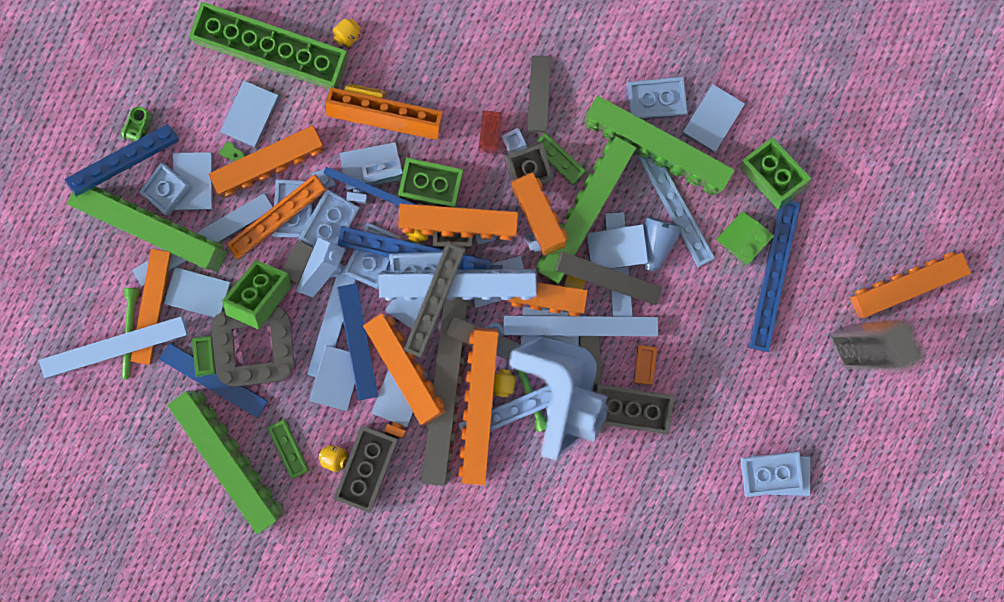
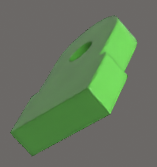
M228 141L219 153L221 156L232 161L245 157L240 150L236 149Z

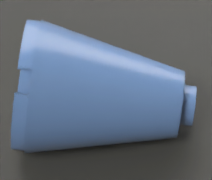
M646 217L644 227L649 263L643 265H646L645 269L656 272L657 269L662 268L683 227L671 222Z

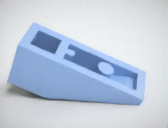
M318 238L296 291L314 297L339 266L345 249Z

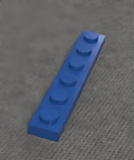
M167 124L64 179L65 183L77 197L179 142V137Z

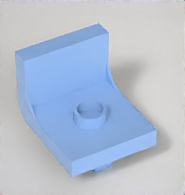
M540 336L513 350L510 367L539 375L546 380L552 390V397L547 410L549 420L541 455L557 460L580 439L596 440L601 426L606 419L608 406L606 405L607 396L592 392L597 373V365L593 355L582 347L545 336Z

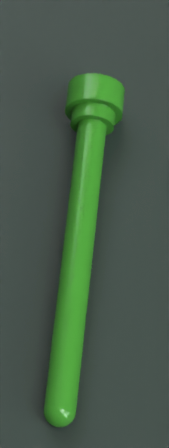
M124 288L123 295L127 300L125 333L133 331L135 300H137V296H140V289ZM131 353L123 355L122 378L124 380L130 378Z
M516 368L525 393L533 392L526 372ZM541 410L534 412L537 432L547 429L548 420L546 417H543Z

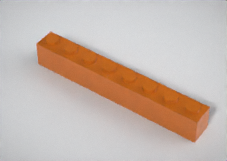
M475 327L474 332H470L469 344H473V352L469 351L468 363H472L471 371H467L466 382L470 383V389L465 391V401L468 402V409H464L463 420L467 421V426L462 428V439L465 440V447L461 446L460 458H464V463L459 465V477H462V484L485 485L498 329Z

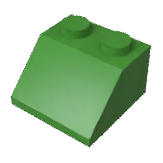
M741 212L716 240L743 265H748L774 235L759 222Z

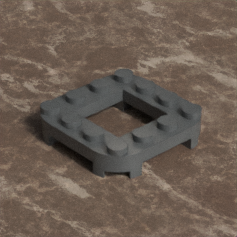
M277 306L262 325H270L274 362L236 367L233 330L252 326L227 316L225 311L215 316L212 324L215 370L222 383L232 387L282 382L292 374L296 361L294 360L292 322L286 311Z

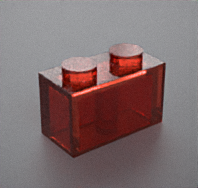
M482 111L479 140L480 153L498 154L502 112Z

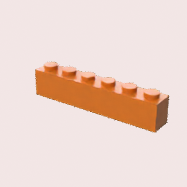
M331 87L325 101L327 117L434 140L439 138L443 111Z
M312 125L209 173V177L217 194L228 198L235 195V191L241 188L245 190L252 187L253 183L258 180L262 182L269 179L270 175L275 172L277 174L285 172L288 169L287 167L292 164L295 166L302 164L307 157L311 156L313 158L321 155L325 147L316 128Z
M400 204L398 228L403 230L402 233L406 234L422 231L423 235H434V232L442 233V236L453 237V234H461L463 238H473V235H481V239H492L495 236L500 237V240L512 241V238H516L518 212Z
M954 251L942 255L943 259L939 261L936 258L925 262L926 266L919 268V266L912 267L907 270L908 273L905 275L901 273L895 274L890 277V281L885 283L883 280L872 284L873 288L867 290L864 287L856 290V295L851 296L850 299L858 317H868L971 274L963 253L955 254Z
M381 313L363 326L420 425H427L445 413L443 408L445 405L441 398L435 395V388L425 378V371L415 361V355L404 351L406 345L404 341L406 339L402 332L398 331L395 327L396 321L391 315Z

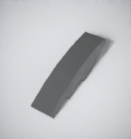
M532 55L527 132L547 133L551 56Z

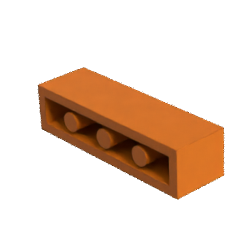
M532 172L512 181V190L543 255L546 256L566 247L567 234L564 228L560 229L558 225L559 218L555 211L552 212L549 207L551 202L548 195H544L541 190L543 186L540 179L535 178Z
M537 282L536 297L528 300L521 299V297H513V299H509L507 302H511V306L522 308L523 304L530 305V309L539 311L542 310V307L550 308L549 312L558 314L561 313V310L569 311L568 315L580 317V313L584 314L588 290Z

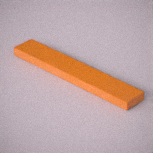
M314 174L229 241L227 246L236 259L240 260L328 189L320 178Z
M151 248L136 330L158 324L160 321L172 253ZM155 345L132 352L131 361L151 365Z

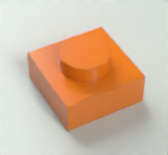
M392 422V425L387 424L385 432L400 438H404L406 433L405 430H402V425Z

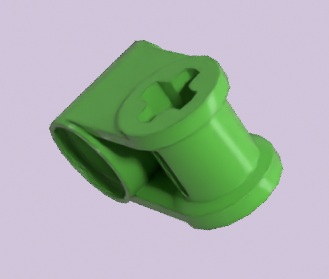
M140 106L132 108L127 122L122 129V139L136 141L146 136L153 120L152 113ZM144 112V118L139 121V115Z

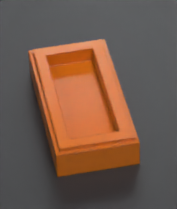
M637 346L633 383L653 385L657 347Z

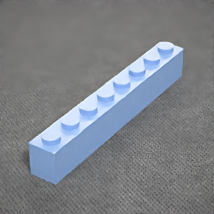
M537 269L457 270L446 300H453L455 297H462L464 300H472L474 297H482L484 300H491L493 297H501L504 300L513 299V297H521V299L525 300L532 299L537 294ZM382 270L378 274L379 297H385V300H396L397 297H404L405 300H415L416 297L425 298L436 270Z

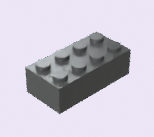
M594 384V393L607 396L606 405L608 410L602 425L669 435L674 403L673 395Z
M366 424L361 425L333 500L370 513L375 505L400 437Z

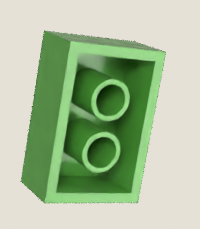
M773 137L744 158L741 164V170L778 210L807 189L812 179Z
M406 157L398 196L405 200L438 207H457L464 172L462 169Z
M255 260L222 300L226 315L260 329L292 288L289 275L284 271Z

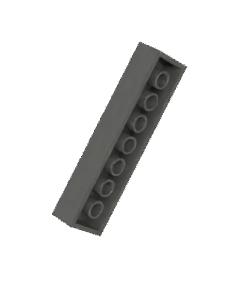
M906 320L850 324L829 334L845 369L903 371L925 361L923 348L916 342L913 336L914 329Z

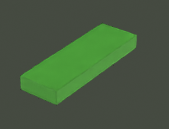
M546 133L537 140L543 143L548 163L572 185L586 173V170Z
M286 419L267 427L291 480L310 471Z

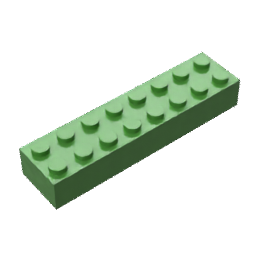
M202 1L189 34V38L197 45L329 90L330 87L339 88L350 58L347 51Z
M598 95L586 114L584 123L588 129L594 132L596 130L602 132V136L608 140H613L617 136L636 147V155L644 159L647 157L653 159L652 163L660 168L665 166L670 169L669 172L672 175L685 177L687 183L703 187V191L709 195H717L722 192L734 172V169Z
M617 136L613 141H608L602 152L605 154L604 158L600 156L593 168L596 172L589 174L583 185L586 187L585 191L580 190L574 201L577 205L575 208L570 207L564 218L567 220L566 224L561 223L560 229L564 228L568 237L566 239V247L548 254L546 258L542 257L536 267L539 270L538 275L558 285L564 273L554 270L560 252L575 256L636 147Z
M97 186L77 197L72 192L67 202V205L208 270L218 272L228 252L222 249V244L209 240L205 236L194 233L181 225L172 223V221L164 217L155 215V213L140 208L138 205L125 201L121 197L110 194Z
M198 390L184 392L167 404L168 408L254 532L259 534L284 516L282 513L284 511L283 507L279 502L273 500L271 497L273 494L269 487H264L260 481L262 479L260 474L256 470L253 471L249 464L251 462L245 454H241L237 441L234 438L231 439L227 434L229 432L228 428L224 423L218 421L216 418L218 416L214 408H209L205 402L207 400L205 395L201 391L198 392Z

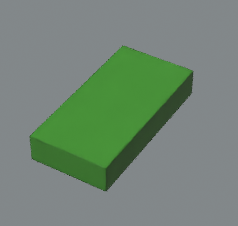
M212 336L192 338L195 376L216 375Z

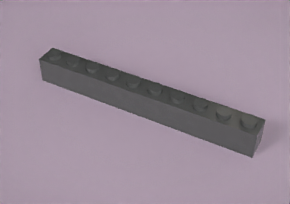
M462 297L445 300L443 305L434 378V393L443 401L445 413L430 422L428 426L422 475L423 484L445 486L446 481H450L451 470H447L448 462H452L453 458L450 444L455 441L456 432L452 431L453 424H457L458 412H455V404L459 405L460 393H457V387L462 384L463 374H459L460 366H464L465 355H462V347H466L467 343L445 335L452 316L469 323L470 317H467L466 314L467 309H471L472 300H464Z

